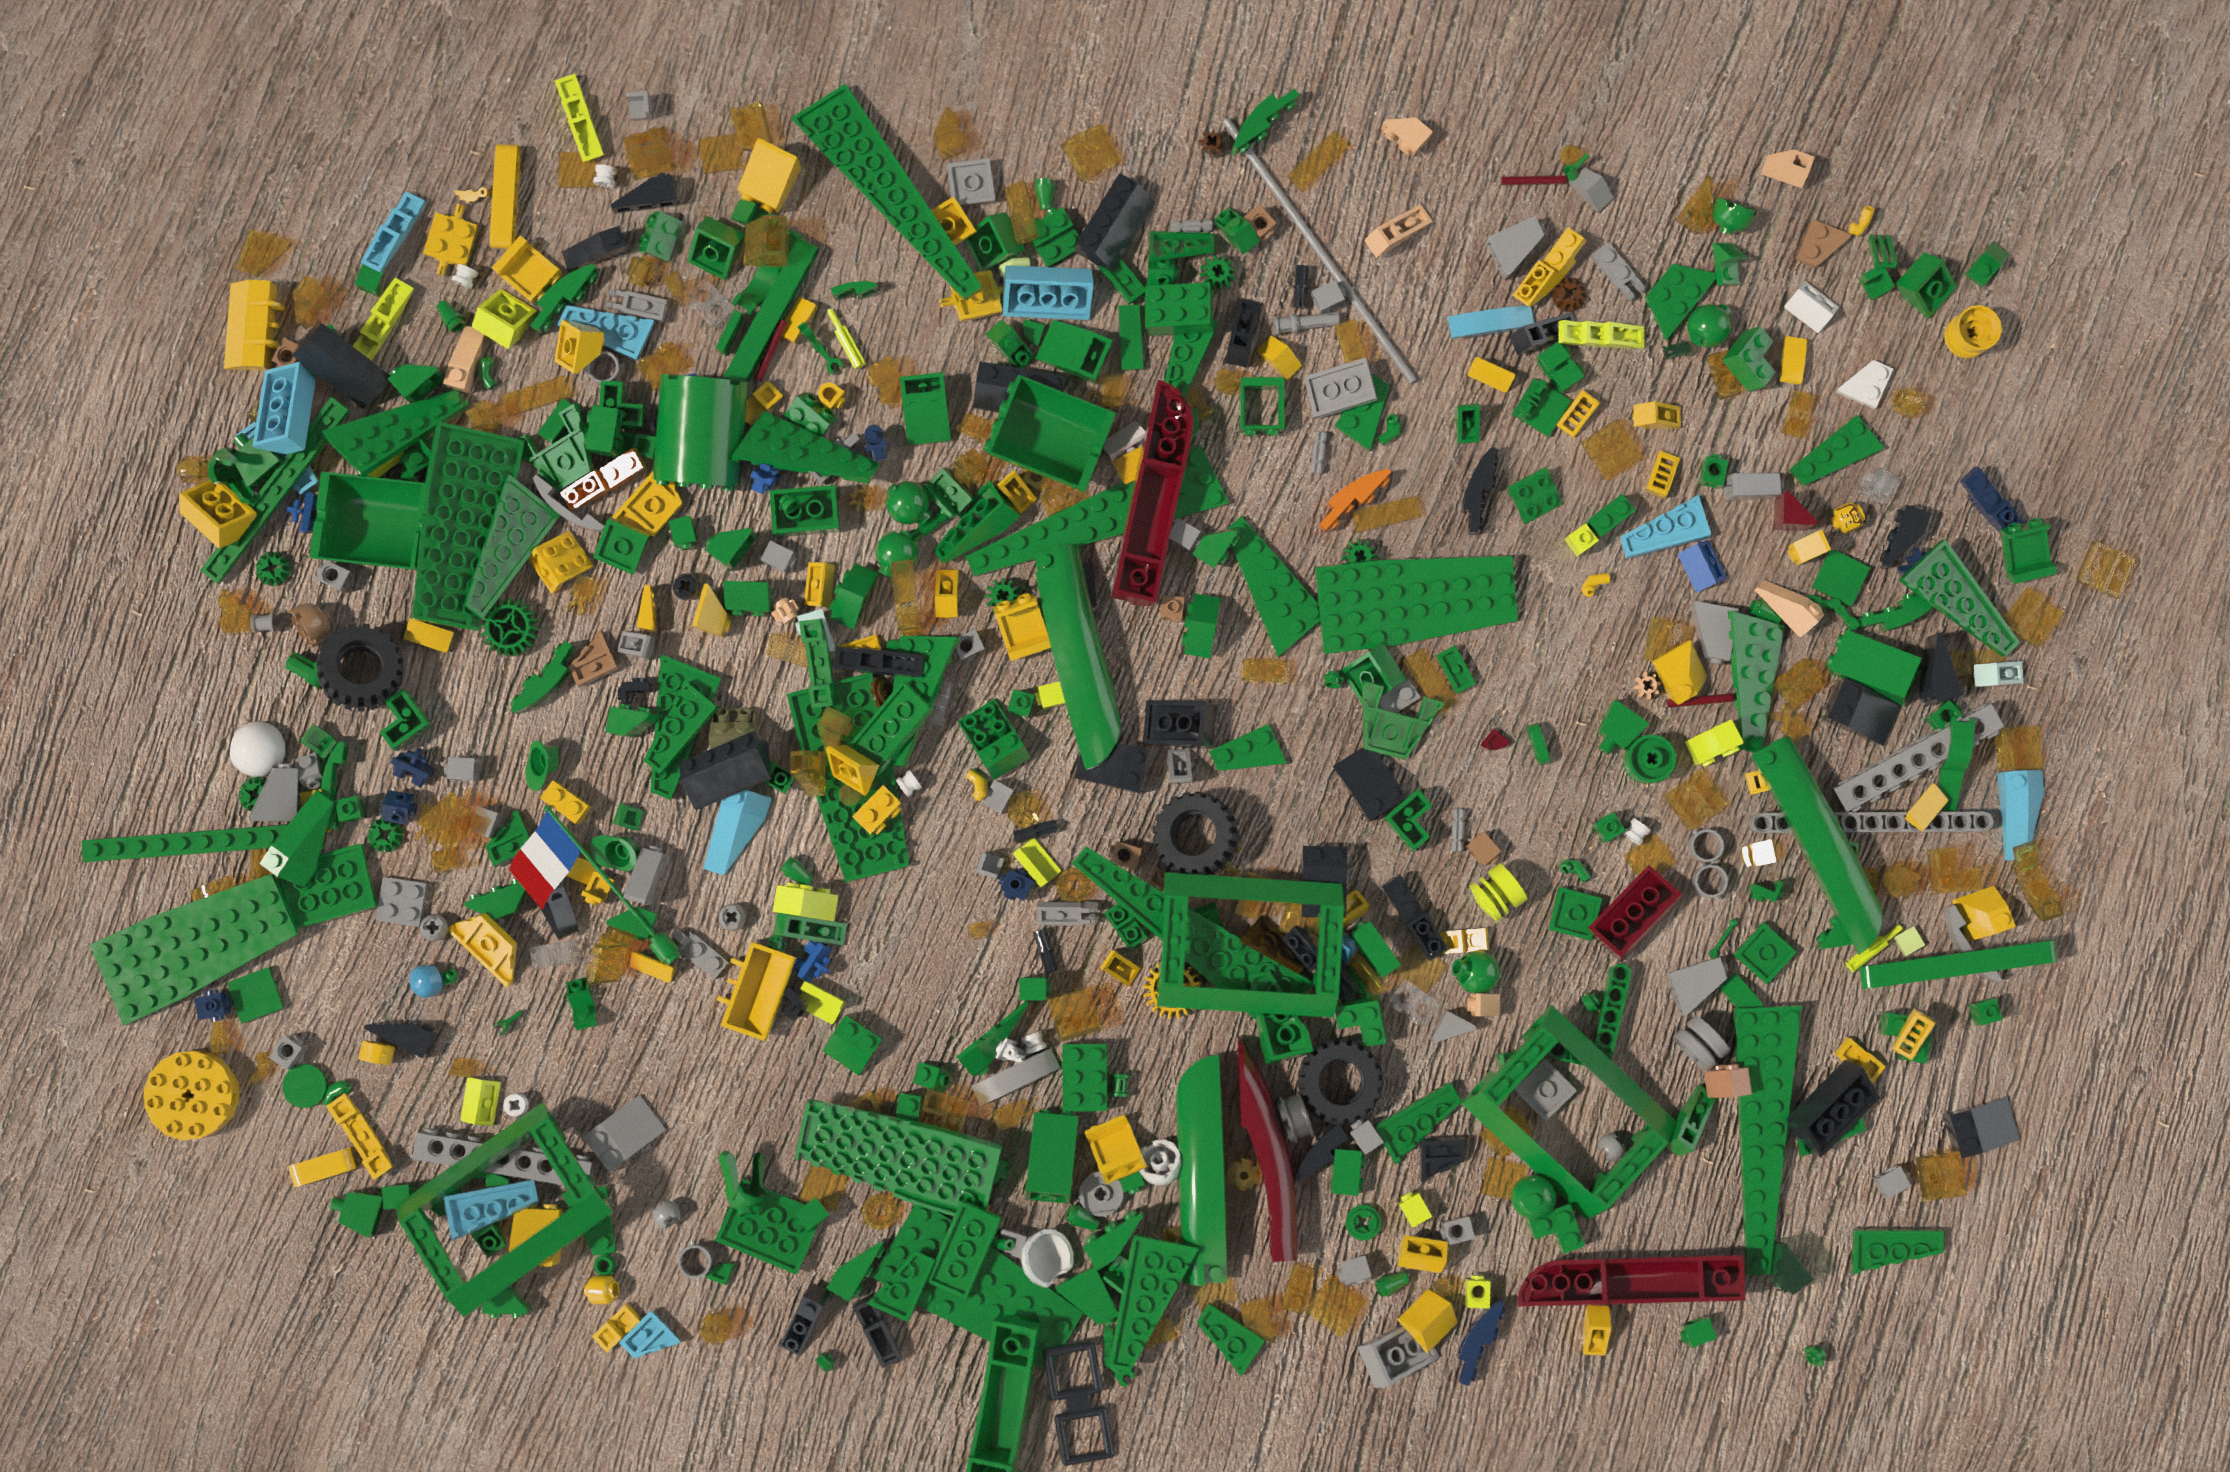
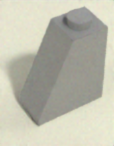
M1536 216L1487 238L1485 243L1503 280H1507L1544 237V225L1541 220H1537Z
M1779 473L1731 474L1724 481L1725 502L1777 498L1784 491L1783 479H1780Z
M1697 601L1691 603L1690 609L1704 659L1710 660V663L1715 665H1723V662L1730 661L1733 643L1732 639H1729L1731 619H1728L1727 611L1738 612V609Z
M278 764V768H272L249 814V821H291L297 814L298 768H292V764Z
M648 845L647 849L641 848L625 890L624 899L647 905L652 904L666 854L660 853L661 848Z
M1715 957L1666 973L1679 1015L1689 1014L1727 979L1726 973H1728V968L1724 960L1721 961L1720 957Z

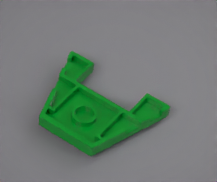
M574 403L559 412L569 434L540 452L537 450L529 433L518 438L525 440L522 458L531 463L556 491L566 488L594 470L590 451L585 449L586 445L583 443L585 429L578 403Z
M1363 680V748L1406 760L1421 739L1423 731L1428 725L1430 726L1437 711L1443 707L1444 702L1424 696L1417 717L1378 708L1384 686Z

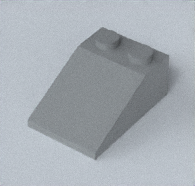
M638 1095L583 1136V1138L610 1173L667 1129L641 1095Z
M1402 1325L1380 1334L1357 1347L1375 1388L1390 1386L1440 1358L1435 1346L1429 1353H1426Z

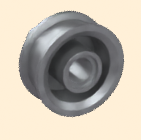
M1296 1091V1095L1285 1099L1282 1096L1279 1097L1280 1101L1276 1103L1290 1142L1295 1141V1143H1298V1139L1309 1135L1312 1138L1315 1137L1309 1115L1299 1091Z

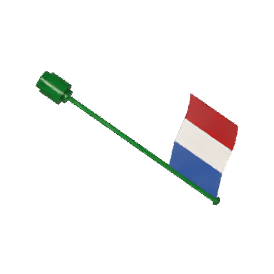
M546 805L544 807V812L546 813L536 831L517 852L509 867V871L543 910L550 895L570 872L581 852L652 936L649 940L652 943L649 948L662 963L665 962L667 966L674 962L681 955L678 951L680 948L667 933L663 935L660 932L654 933L550 809L552 806Z

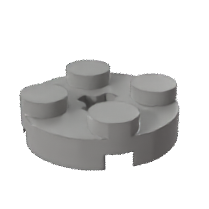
M1100 1171L1089 1174L1083 1180L1079 1189V1199L1081 1205L1089 1213L1095 1216H1108L1120 1206L1123 1200V1189L1119 1180L1106 1185ZM1100 1187L1103 1188V1191L1108 1192V1195L1104 1196V1200H1100L1094 1194L1098 1192Z

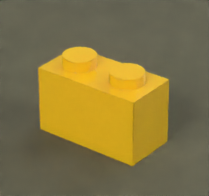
M553 780L540 797L545 803L578 825L583 822L593 808L563 785Z
M1404 1235L1398 1248L1397 1266L1441 1273L1447 1263L1448 1242Z

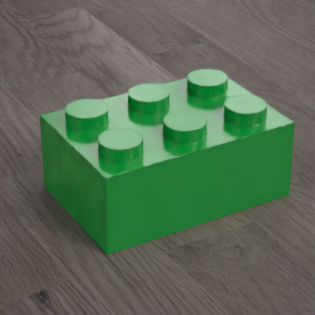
M1210 282L1145 286V328L1149 336L1214 332L1213 289Z
M835 485L769 490L772 531L775 537L841 532L838 490ZM794 493L800 503L795 511L787 514L779 509V500L785 494L790 495Z
M1107 1043L1062 1044L1063 1111H1107Z

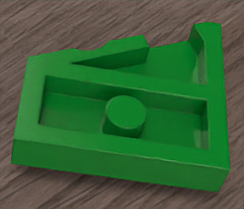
M518 810L513 812L512 818L505 826L503 825L498 830L496 837L492 838L485 846L495 868L513 860L517 852L530 838Z

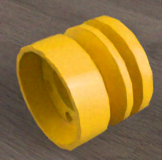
M1982 305L1971 306L1955 316L1947 324L1944 332L1945 343L1949 351L1957 357L1964 359L1975 358L1994 346L2000 339L2002 332L2001 321L1990 308Z

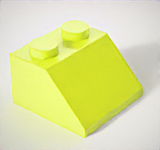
M500 288L477 308L472 327L509 349L520 340L536 315L537 310Z

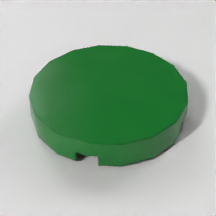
M300 1064L291 1068L286 1073L282 1082V1091L286 1100L291 1105L298 1108H310L319 1104L324 1099L328 1089L327 1078L319 1067L312 1064Z

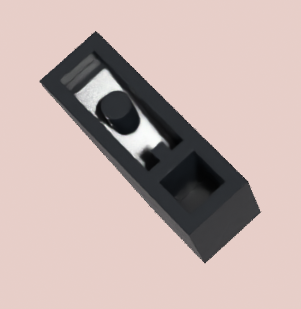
M669 173L657 174V177H651L613 202L611 209L614 214L679 206L676 180Z
M620 226L598 232L561 252L568 272H572L581 267L629 253L630 249L623 230Z
M1239 298L1225 363L1247 367L1260 302Z
M1569 312L1523 326L1509 335L1516 354L1520 355L1559 341V321L1568 320L1576 322L1573 313Z
M424 1022L422 1025L365 1024L364 1029L420 1058L428 1057L439 1036L438 1033L434 1032L435 1027Z

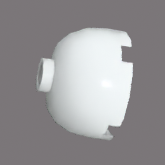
M1155 1140L1152 1142V1145L1144 1146L1141 1149L1147 1167L1139 1171L1149 1183L1158 1186L1167 1185L1176 1180L1180 1174L1181 1156L1179 1150L1172 1142Z

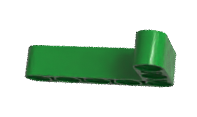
M1613 964L1608 970L1592 1043L1611 1061L1631 978V970L1625 964ZM1618 967H1621L1625 972L1624 977L1620 980L1614 975ZM1612 989H1617L1620 993L1617 1001L1610 999V991ZM1609 1010L1613 1011L1615 1015L1614 1020L1610 1023L1605 1020V1013ZM1603 1032H1607L1610 1036L1607 1044L1600 1042V1035ZM1561 1045L1562 1051L1559 1055L1555 1056L1551 1050L1547 1053L1550 1058L1584 1066L1580 1061L1575 1060L1573 1055L1563 1045Z

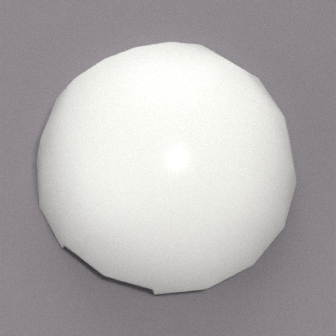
M263 721L250 722L239 727L232 738L230 748L232 764L246 775L264 777L270 774L272 768H278V764H282L286 754L285 741L282 734L271 724Z
M1044 1229L1028 1238L1022 1248L1021 1263L1025 1274L1033 1283L1042 1287H1049L1054 1283V1278L1073 1268L1074 1253L1070 1242L1062 1233L1056 1230Z

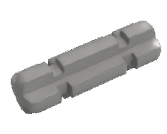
M1200 219L1183 220V222L1176 220L1171 221L1170 228L1171 232H1200L1201 230L1209 232L1213 229L1212 219H1203V221H1200Z
M1316 431L1314 441L1316 443H1314L1313 463L1311 464V473L1322 474L1323 472L1322 463L1324 462L1326 447L1324 442L1327 439V433L1323 431Z
M1454 809V821L1452 822V839L1454 841L1452 842L1451 850L1453 852L1464 851L1462 840H1464L1465 822H1463L1465 810Z

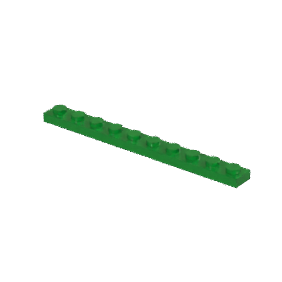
M333 397L328 400L308 427L305 450L288 454L249 505L257 513L255 519L238 541L220 549L217 547L201 568V572L216 584H221L328 442L323 436L322 430L341 425L351 412L347 407Z
M287 825L81 840L82 862L269 849Z

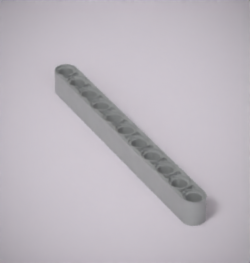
M1908 812L1834 813L1844 833L1983 832L1991 829L1994 822L1993 817L1988 812H1939L1936 815L1941 822L1939 828L1934 827L1931 821L1922 832L1918 828L1912 827L1911 823L1905 820ZM1760 813L1753 815L1749 820L1750 830L1757 834H1793L1788 824L1785 829L1779 827L1778 820L1781 817L1784 818L1782 813ZM1957 816L1960 817L1963 822L1960 828H1958L1954 822ZM1979 816L1985 822L1982 828L1977 825V818ZM1759 817L1765 821L1763 829H1759L1756 826V820ZM1846 817L1851 818L1853 821V826L1850 829L1844 824ZM1868 817L1873 818L1875 821V826L1872 829L1866 824ZM1890 817H1894L1897 821L1895 828L1889 826L1888 821Z

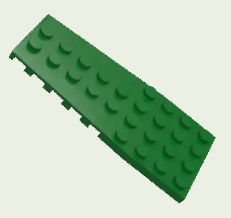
M439 421L436 422L424 486L412 619L472 631L479 630L481 619L464 606V602L506 476L510 474L518 480L525 440Z
M1510 555L1377 559L1315 567L1324 654L1373 649L1384 643L1385 647L1518 620L1513 557Z
M870 673L833 682V706L811 708L809 688L787 694L802 758L845 882L909 866L901 812L893 819L889 817L884 822L886 827L878 835L876 833L870 835L852 817L883 785L899 800L894 768L887 766L879 776L875 775L869 792L864 796L832 775L826 747L829 745L848 746L880 708L876 707L875 700H872L873 694L870 690L872 689L871 683L874 681L873 674Z
M268 874L144 919L90 944V947L124 1026L191 996L217 979L223 978L233 970L246 965L249 961L264 955L265 952L299 935V931L275 875Z
M809 1099L805 1106L794 1158L795 1160L802 1158L812 1162L811 1166L817 1168L823 1166L833 1170L832 1173L838 1176L841 1173L853 1178L852 1181L859 1184L862 1181L873 1185V1189L880 1192L883 1189L892 1192L894 1197L912 1204L955 1216L961 1199L987 1210L1003 1145L939 1126Z
M914 1205L872 1277L885 1284L915 1250L936 1260L952 1219L941 1212ZM991 1245L967 1300L925 1282L916 1303L927 1311L989 1342L993 1320L998 1316L1016 1315L1021 1316L1020 1320L1039 1323V1346L1036 1365L1044 1369L1043 1350L1065 1345L1083 1314L1081 1310L1051 1290L1050 1287H1042L1033 1283L1027 1277L1023 1268ZM1053 1356V1357H1052V1358H1053V1364H1054V1362H1055V1360L1057 1359L1058 1356Z

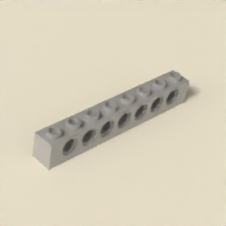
M1987 702L1957 718V721L1968 722L1969 717H1973L1975 722H1980V730L1974 733L1973 747L1979 745V740L1984 737L1991 738L2000 733L1999 729L2004 727L1993 705ZM1950 722L1945 725L1946 728L1942 730L1938 728L1831 786L1830 789L1841 809L1845 812H1855L1861 809V804L1866 801H1876L1882 797L1881 793L1887 790L1891 792L1901 787V782L1907 779L1912 781L1920 777V772L1925 769L1932 770L1940 766V761L1948 756ZM1936 743H1940L1942 746L1938 754L1933 753V746ZM1917 753H1920L1922 756V761L1918 765H1915L1913 763V757ZM1897 764H1901L1903 768L1899 775H1895L1893 772ZM1881 774L1883 782L1881 785L1875 786L1874 778ZM1862 785L1863 793L1861 796L1856 797L1854 789Z
M424 1128V1132L421 1131L416 1134L412 1159L452 1166L485 1142H481V1138L476 1136H468L467 1139L459 1138L458 1133L446 1132V1135L437 1134L438 1130ZM436 1141L443 1143L444 1149L441 1153L435 1150L434 1145ZM459 1144L463 1145L466 1150L463 1157L459 1156L456 1152ZM520 1145L508 1154L509 1162L507 1164L499 1160L484 1171L563 1185L553 1168L550 1172L544 1169L543 1163L547 1158L540 1147H533V1150L524 1149L525 1145ZM577 1154L576 1159L585 1174L591 1175L593 1178L596 1161L590 1160V1156ZM523 1156H528L531 1159L529 1168L522 1165L521 1160Z

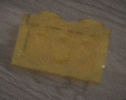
M672 341L661 344L657 348L656 353L651 356L646 355L639 361L640 364L637 365V368L654 391L660 388L661 374L678 375L690 367Z

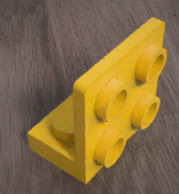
M567 531L535 547L528 558L551 594L559 591L566 581L593 567V563L571 531Z

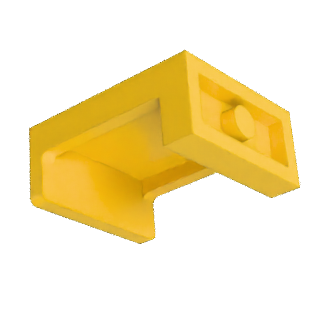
M521 235L492 267L501 278L534 306L548 289L562 279L561 276L563 275L557 266L553 265L533 248Z
M1034 593L1022 594L1018 599L1012 601H1001L997 606L993 607L1011 661L1051 648L1048 633Z
M1126 1115L1116 1116L1108 1122L1095 1125L1085 1131L1106 1185L1147 1167Z

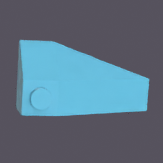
M2042 770L1997 773L2004 860L2028 859L2044 794Z
M743 790L722 799L703 869L725 876L741 851L765 821L772 798L749 790Z

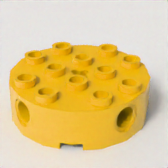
M202 1050L178 1052L161 1060L149 1074L144 1088L145 1110L152 1124L165 1135L180 1140L205 1138L221 1130L234 1117L240 1100L239 1082L231 1068L218 1055ZM190 1092L194 1094V1098L189 1096Z

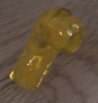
M258 1052L255 1055L258 1069L249 1076L250 1081L255 1085L271 1072V1059L268 1053Z

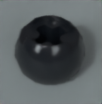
M690 573L678 575L673 582V592L681 600L694 599L700 591L698 578ZM684 582H686L687 584L691 583V585L689 586V588L691 589L690 591L687 592L686 590H681L684 587Z

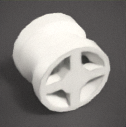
M596 165L595 171L597 175L593 183L602 187H615L614 175L617 174V169L609 165Z
M458 264L457 273L451 280L463 287L472 289V281L477 277L478 272L465 265Z
M910 770L906 772L904 777L896 779V782L907 797H910L914 790L922 788Z
M1633 818L1630 822V827L1622 833L1637 845H1641L1643 837L1648 835L1651 830Z
M1042 1031L1021 1038L1027 1047L1025 1050L1026 1054L1047 1048L1046 1043L1042 1040Z
M516 1093L509 1095L505 1099L503 1107L508 1115L519 1116L527 1111L529 1102L526 1096Z

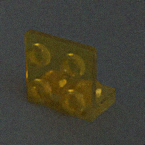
M2010 726L1999 729L2000 733L1995 736L1998 773L2041 770L2043 768L2038 726L2014 728Z

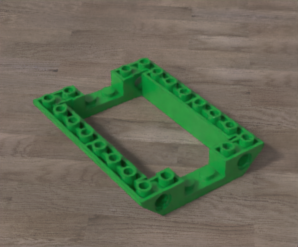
M1165 873L1162 917H1164L1161 962H1159L1156 1006L1334 1018L1339 997L1344 916L1342 884ZM1188 896L1320 905V913L1317 914V927H1319L1317 972L1314 971L1313 978L1315 994L1183 986Z
M1550 1005L1521 1036L1525 1042L1495 1074L1490 1070L1460 1103L1539 1176L1547 1179L1554 1190L1583 1217L1589 1219L1607 1210L1666 1147L1677 1121L1553 1005ZM1557 1042L1563 1045L1646 1123L1642 1130L1639 1129L1630 1138L1635 1144L1606 1175L1599 1172L1587 1189L1498 1108L1504 1099Z
M544 1102L395 1205L399 1223L444 1297L463 1317L474 1312L614 1213L591 1175L585 1174L566 1144L565 1140L567 1137ZM534 1137L576 1205L473 1278L466 1281L467 1276L461 1267L455 1266L435 1234L438 1230L424 1211L434 1207L444 1197L451 1195L527 1140Z

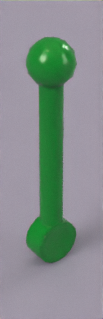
M1733 918L1730 920L1729 927L1714 949L1709 950V957H1717L1718 949L1733 927L1738 925L1737 919Z

